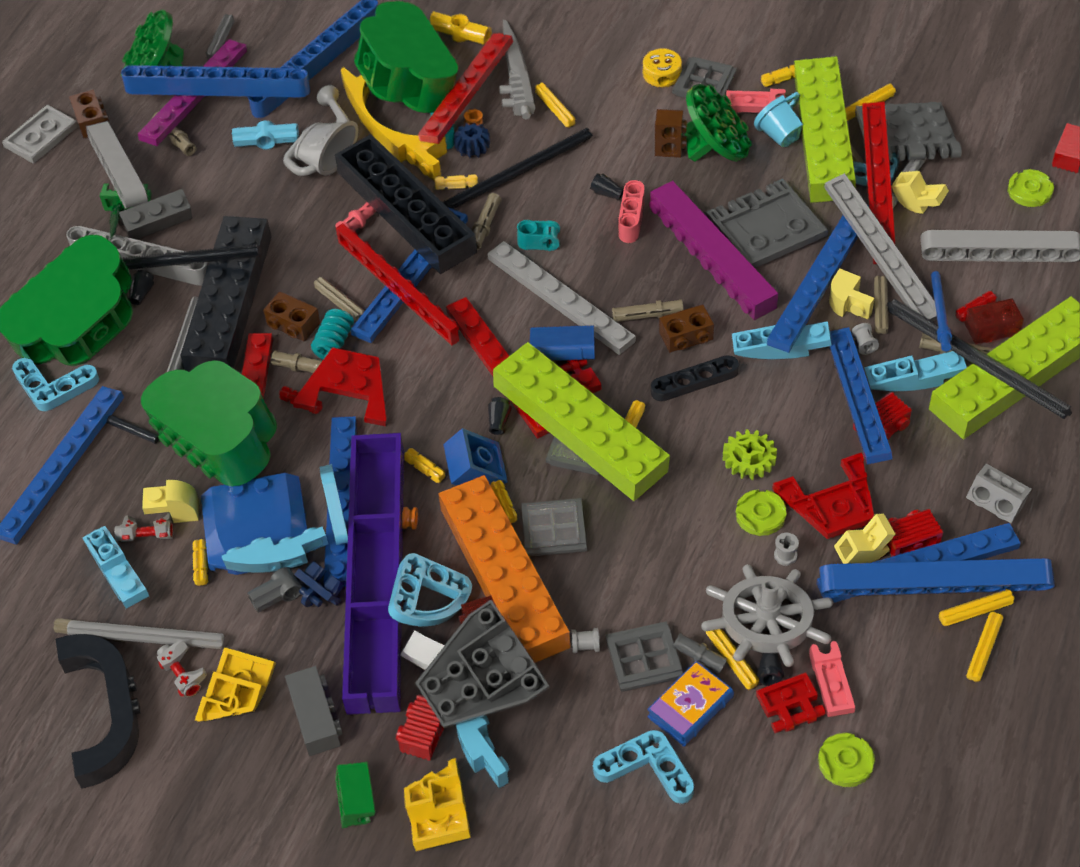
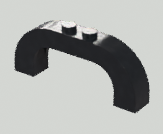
M73 634L55 639L58 661L65 674L82 669H95L105 675L111 714L110 730L100 743L91 748L71 753L74 776L81 789L107 781L121 771L129 762L138 744L139 724L137 714H141V708L138 698L134 699L133 694L134 691H137L134 675L130 676L126 664L116 647L98 636Z

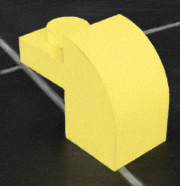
M920 171L900 172L891 186L902 206L920 214H923L928 206H939L949 192L946 184L926 185Z
M842 269L838 270L831 282L829 303L832 310L841 317L848 311L856 316L869 319L873 310L874 298L859 292L860 276Z
M166 480V486L143 488L142 509L144 514L170 512L174 523L199 521V498L196 490L190 484L179 480Z
M876 514L863 530H847L834 545V548L843 564L871 563L889 551L887 544L894 537L895 532L884 514Z

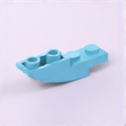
M828 321L806 325L789 353L767 345V339L775 325L732 333L734 354L749 358H799L810 356L809 350L832 346Z
M951 351L915 361L912 356L864 368L870 389L880 391H913L941 386L944 384V379L954 377L966 369L967 366L962 356Z
M106 526L82 537L106 580L126 609L149 597L145 586L128 563L124 553Z
M313 527L305 530L302 535L297 537H286L276 545H273L271 537L257 538L250 545L228 550L225 555H222V559L226 568L230 570L251 573L273 572L283 567L293 568L308 563L305 553L328 545V541L323 527Z
M487 716L456 724L462 750L473 771L477 773L485 768L499 788L509 783L507 775L509 767L502 756L497 757L493 752L495 748L488 737L487 725L489 720Z

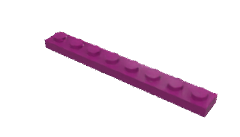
M228 40L203 67H233L247 52L246 44ZM175 95L138 133L139 141L158 146L204 96Z

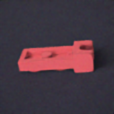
M770 89V92L727 91L726 93L735 112L760 113L763 108L778 97L786 96L785 89Z
M831 642V650L828 654L821 653L818 646L813 644L810 647L809 656L813 671H815L827 717L854 713L855 705L837 642Z

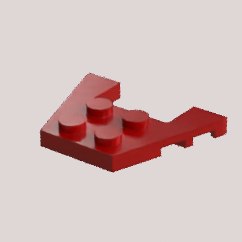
M332 347L293 401L294 408L314 412L321 391L367 400L368 405L364 422L386 426L379 357Z
M862 452L841 459L840 465L849 481L810 495H804L794 476L773 483L772 489L826 539L844 534L847 530L864 527L874 517V511Z

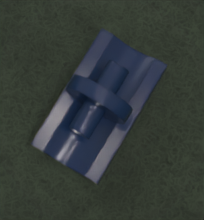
M314 561L305 571L298 569L294 574L310 587L307 589L303 586L299 590V593L303 595L301 599L302 605L310 607L314 604L320 607L323 603L319 599L321 595L327 601L338 606L341 599L337 596L344 584L332 575H330L324 585L319 583L326 570Z

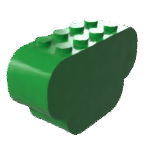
M404 1L381 3L376 8L375 16L365 18L360 24L361 34L354 63L372 93L378 98L389 102H403L410 109L422 113L435 112L455 85L458 72L456 60L431 25L430 20L427 19L419 7Z
M83 236L71 246L66 247L55 260L49 262L40 273L29 279L24 287L10 296L9 300L0 307V332L17 355L21 358L32 360L35 365L47 363L54 358L64 365H81L90 360L129 324L133 309L126 293L131 287L132 277L117 248L103 236Z
M208 361L198 365L190 372L185 370L166 372L144 390L141 396V405L150 419L148 421L149 424L159 433V440L166 447L172 446L175 453L181 458L185 456L193 467L197 468L199 466L208 478L214 477L227 486H239L251 481L267 466L271 454L266 443L274 436L277 429V421L262 398L259 387L224 362Z

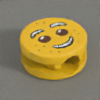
M655 49L646 54L643 59V77L645 81L655 87H669L676 84L682 72V59L679 54L670 49Z

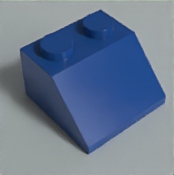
M462 428L443 444L451 484L458 486L483 475L486 476L489 484L497 480L503 481L504 484L508 482L499 442Z

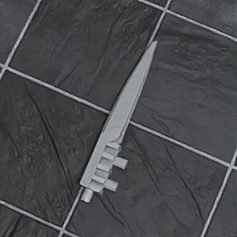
M503 20V34L512 35L513 44L505 53L509 85L499 87L500 94H510L511 99H502V107H512L515 116L529 119L534 113L535 103L526 63L507 20Z

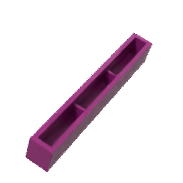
M674 181L650 191L649 206L651 211L657 214L662 219L663 224L675 233L678 241H682L686 245L690 254L696 256L702 267L714 276L715 281L727 290L730 298L735 299L739 303L745 314H749L753 320H756L777 309L778 292Z

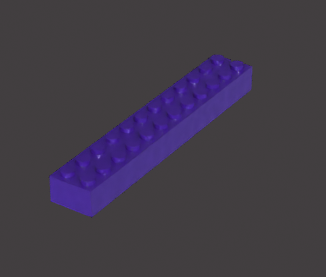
M401 433L351 435L342 695L347 715L371 713L372 708H375L376 713L400 712L402 623L390 616L388 606L398 568L403 557L404 448Z

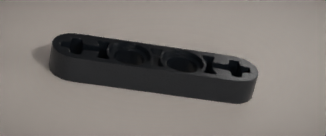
M726 355L658 377L651 382V396L657 401H667L733 379L738 374L739 362L735 357ZM708 371L712 376L703 378L699 374ZM687 379L690 383L688 385H680L677 381Z

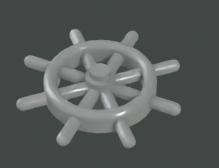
M746 564L742 568L746 579L734 585L728 592L712 585L706 588V593L709 596L723 601L722 618L704 621L701 628L706 632L725 628L729 636L740 644L733 654V658L736 661H742L748 651L752 650L761 653H779L784 665L791 667L794 664V659L790 649L800 645L807 637L823 644H828L831 641L829 634L813 628L812 623L814 611L830 608L833 605V600L829 597L810 600L806 592L795 584L801 575L797 569H793L786 579L773 576L756 577L752 566ZM754 596L757 603L748 601L745 598ZM784 599H787L788 601L793 603L790 605L781 606ZM738 607L749 613L735 615L734 609ZM801 614L802 618L800 622H798L787 616ZM755 622L750 630L743 626V624ZM778 625L788 628L790 631L782 633ZM764 630L769 631L771 635H765L761 633Z

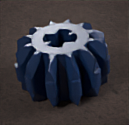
M475 122L472 125L466 123L465 127L459 126L458 131L454 135L456 151L460 152L461 156L468 155L469 158L474 155L479 158L480 153L486 154V150L490 148L491 144L488 129H485L483 124L477 126Z

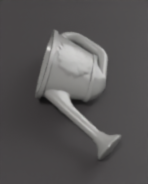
M333 85L321 88L317 94V101L323 106L330 105L336 115V123L317 122L302 131L300 137L284 155L283 162L285 166L298 176H307L316 171L325 176L337 171L335 154L357 141L358 125L356 122L348 119L337 103L339 92ZM295 156L296 159L305 162L309 166L299 167L292 159Z

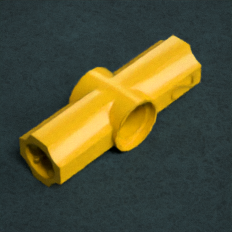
M433 11L430 15V22L436 31L452 35V39L456 42L470 40L485 45L492 34L491 28L469 22L468 17L463 14H456L451 17Z

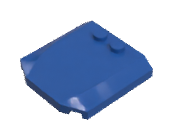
M288 473L252 479L239 486H214L201 495L208 565L210 570L215 571V568L228 570L229 574L234 575L249 573L227 569L222 555H225L232 548H242L250 545L257 538L271 537L273 545H276L280 540L286 537H297L308 529L299 476Z

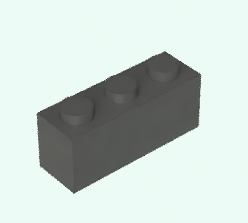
M183 189L119 212L121 223L128 238L136 240L192 219L191 207Z
M316 666L285 675L309 756L340 747L338 736L343 735L339 720H333L331 713L336 711L331 696L326 698L324 691L328 690L324 674L319 675Z

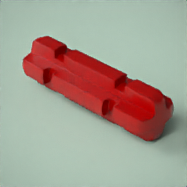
M987 291L982 296L965 304V306L958 308L955 317L960 322L966 321L996 303V294H993L992 291Z
M283 386L279 391V398L286 402L290 400V403L293 404L299 391ZM318 400L315 411L310 412L319 414L323 408L322 401Z

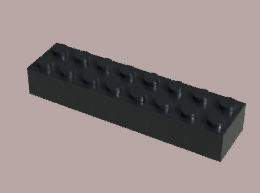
M371 134L335 154L338 174L440 275L477 253L476 234Z
M223 216L214 249H221V247L223 249L224 247L232 248V246L240 247V245L245 247V245L251 246L252 244L253 246V244H258L259 247L260 245L262 246V255L255 258L247 257L246 259L239 258L209 262L180 354L185 371L190 372L198 365L208 361H221L234 369L272 238L268 219Z

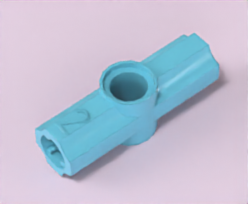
M261 121L256 127L232 128L234 147L257 145L261 149H271L276 143L295 142L299 138L298 124L275 125L270 121Z

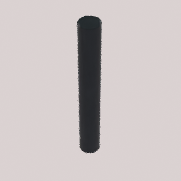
M109 415L106 423L154 444L159 441L158 434L113 415Z

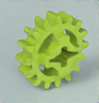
M746 429L744 435L737 431L736 438L729 436L728 443H724L723 461H725L726 469L732 468V475L738 472L741 473V479L749 475L750 479L754 480V475L756 474L763 478L764 471L770 473L772 466L776 465L777 448H774V441H767V434L762 437L759 436L758 430L754 434H750V431Z

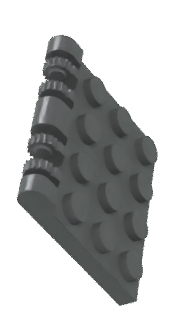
M941 102L885 105L889 161L892 159V152L896 153L899 161L905 160V154L908 160H924L926 155L928 159H934L935 150L939 151L942 159L948 158V156L950 158L961 157V145L956 141ZM856 106L855 114L864 137L862 106Z
M784 179L766 186V192L769 197L761 189H757L754 191V194L750 192L738 197L736 201H729L728 208L731 212L730 214L721 205L716 207V210L713 208L704 213L754 268L827 236V228Z

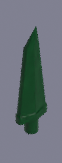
M120 203L114 205L111 211L109 222L111 239L117 230L120 219L119 212H122L123 205Z

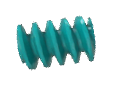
M330 309L326 312L318 332L311 343V349L317 357L323 360L332 347L338 349L343 347L344 340H346L354 323V318L351 314L341 309Z

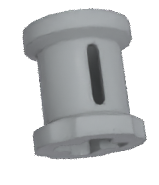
M858 324L851 330L853 338L858 342L859 353L867 355L878 349L879 342L872 335L871 324Z
M792 533L778 535L775 540L776 550L774 558L778 564L789 566L797 560L796 550L799 546V540Z
M594 628L593 631L582 632L571 629L573 653H577L578 650L593 649L595 652H599L598 628Z

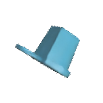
M795 92L787 98L782 95L769 103L755 118L754 127L758 131H764L782 147L797 141L803 124L791 108L798 103L800 94Z

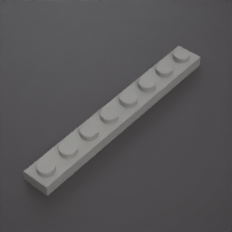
M844 173L826 182L824 188L904 304L932 322L937 320L935 301Z
M505 241L488 253V260L577 325H594V337L618 355L622 354L636 342L634 334Z

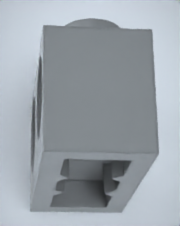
M986 464L977 474L966 498L977 506L994 513L1000 519L1012 523L1020 513L1032 489Z

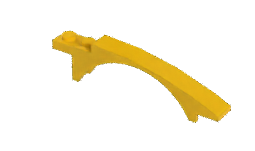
M343 67L341 75L346 94L359 119L372 136L401 163L407 159L411 165L414 164L425 176L428 175L434 181L436 177H441L440 162L437 159L447 153L445 136L439 144L422 142L419 140L418 135L399 133L378 123L365 107L370 89L365 86L364 78L362 75L359 77L354 76Z

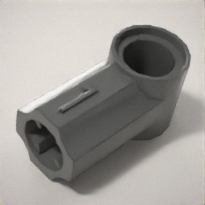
M283 567L274 572L271 580L247 592V595L254 609L259 613L281 600L286 602L295 600L301 595L299 590L302 585L289 567Z

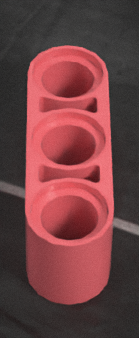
M637 180L629 181L624 186L618 221L619 238L625 243L635 242L640 233L644 209V184Z

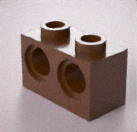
M94 89L69 96L83 139L88 138L86 126L109 122L106 110L101 111V109H104L100 96L96 97Z
M657 109L655 120V156L681 158L682 149H686L687 136H683V133L687 131V120H683L682 110Z
M280 291L263 310L266 323L270 328L280 330L291 338H297L304 342L320 324L319 313L316 307Z
M702 304L659 317V333L669 353L713 340L714 323Z

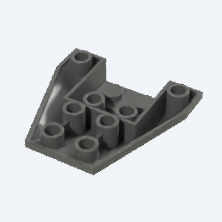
M489 600L467 616L415 682L444 728L526 704L550 688L544 676L492 600Z

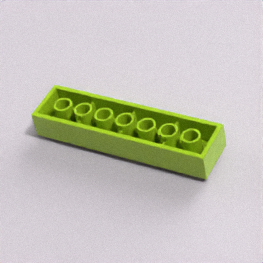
M825 57L794 61L796 92L800 94L798 110L800 121L803 124L801 133L810 203L833 201L824 188L826 182L845 173L856 189L838 58Z
M1070 296L987 353V355L1029 381L1041 386L1080 358V303ZM971 364L932 391L929 410L964 440L1024 398L1025 395L975 364Z
M529 342L493 369V385L498 391L631 500L635 501L668 473L670 459L668 453Z

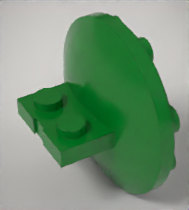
M159 10L155 13L150 12L145 24L137 27L135 31L136 38L130 51L125 53L122 60L125 63L124 68L132 65L182 66L184 49L170 42L173 18L169 12L165 10Z
M696 84L691 87L686 94V104L692 121L687 123V131L684 133L687 136L689 159L695 162L711 149H714L728 160L741 161L748 155L749 149L752 146L747 135L749 130L747 124L740 120L735 110L731 107L730 99L726 95L721 96L711 84L708 86Z

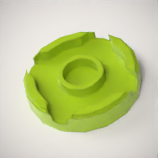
M1027 169L1023 170L1022 173L1018 174L1016 172L1009 179L1007 191L1016 203L1027 207H1038L1048 203L1052 198L1054 184L1053 182L1051 183L1050 177L1045 173Z
M752 490L745 493L738 500L735 512L736 519L740 527L750 534L757 536L771 535L784 525L786 505L781 497L772 491L759 492V490Z
M835 734L826 739L819 751V769L824 777L835 785L855 787L864 783L872 774L875 762L873 750L868 742L862 738L854 737V734Z

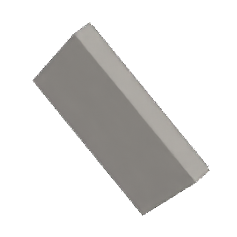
M46 105L3 140L2 143L8 150L34 164L79 127L75 119Z

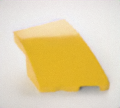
M224 647L217 671L213 672L206 696H202L195 721L202 722L254 712L266 691L276 662Z
M456 758L449 760L448 766L435 774L431 771L421 780L404 788L405 806L411 822L413 845L416 851L471 838Z

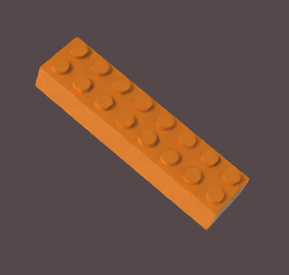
M480 476L438 493L441 511L488 601H493L534 663L571 648L570 632L486 476Z

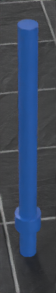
M934 271L931 273L938 322L937 339L941 343V349L947 352L951 350L952 331L948 327L941 276L938 271Z

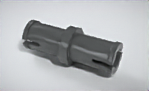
M682 633L678 635L672 648L693 658V662H700L717 673L721 672L727 661V658L706 648V644H699Z

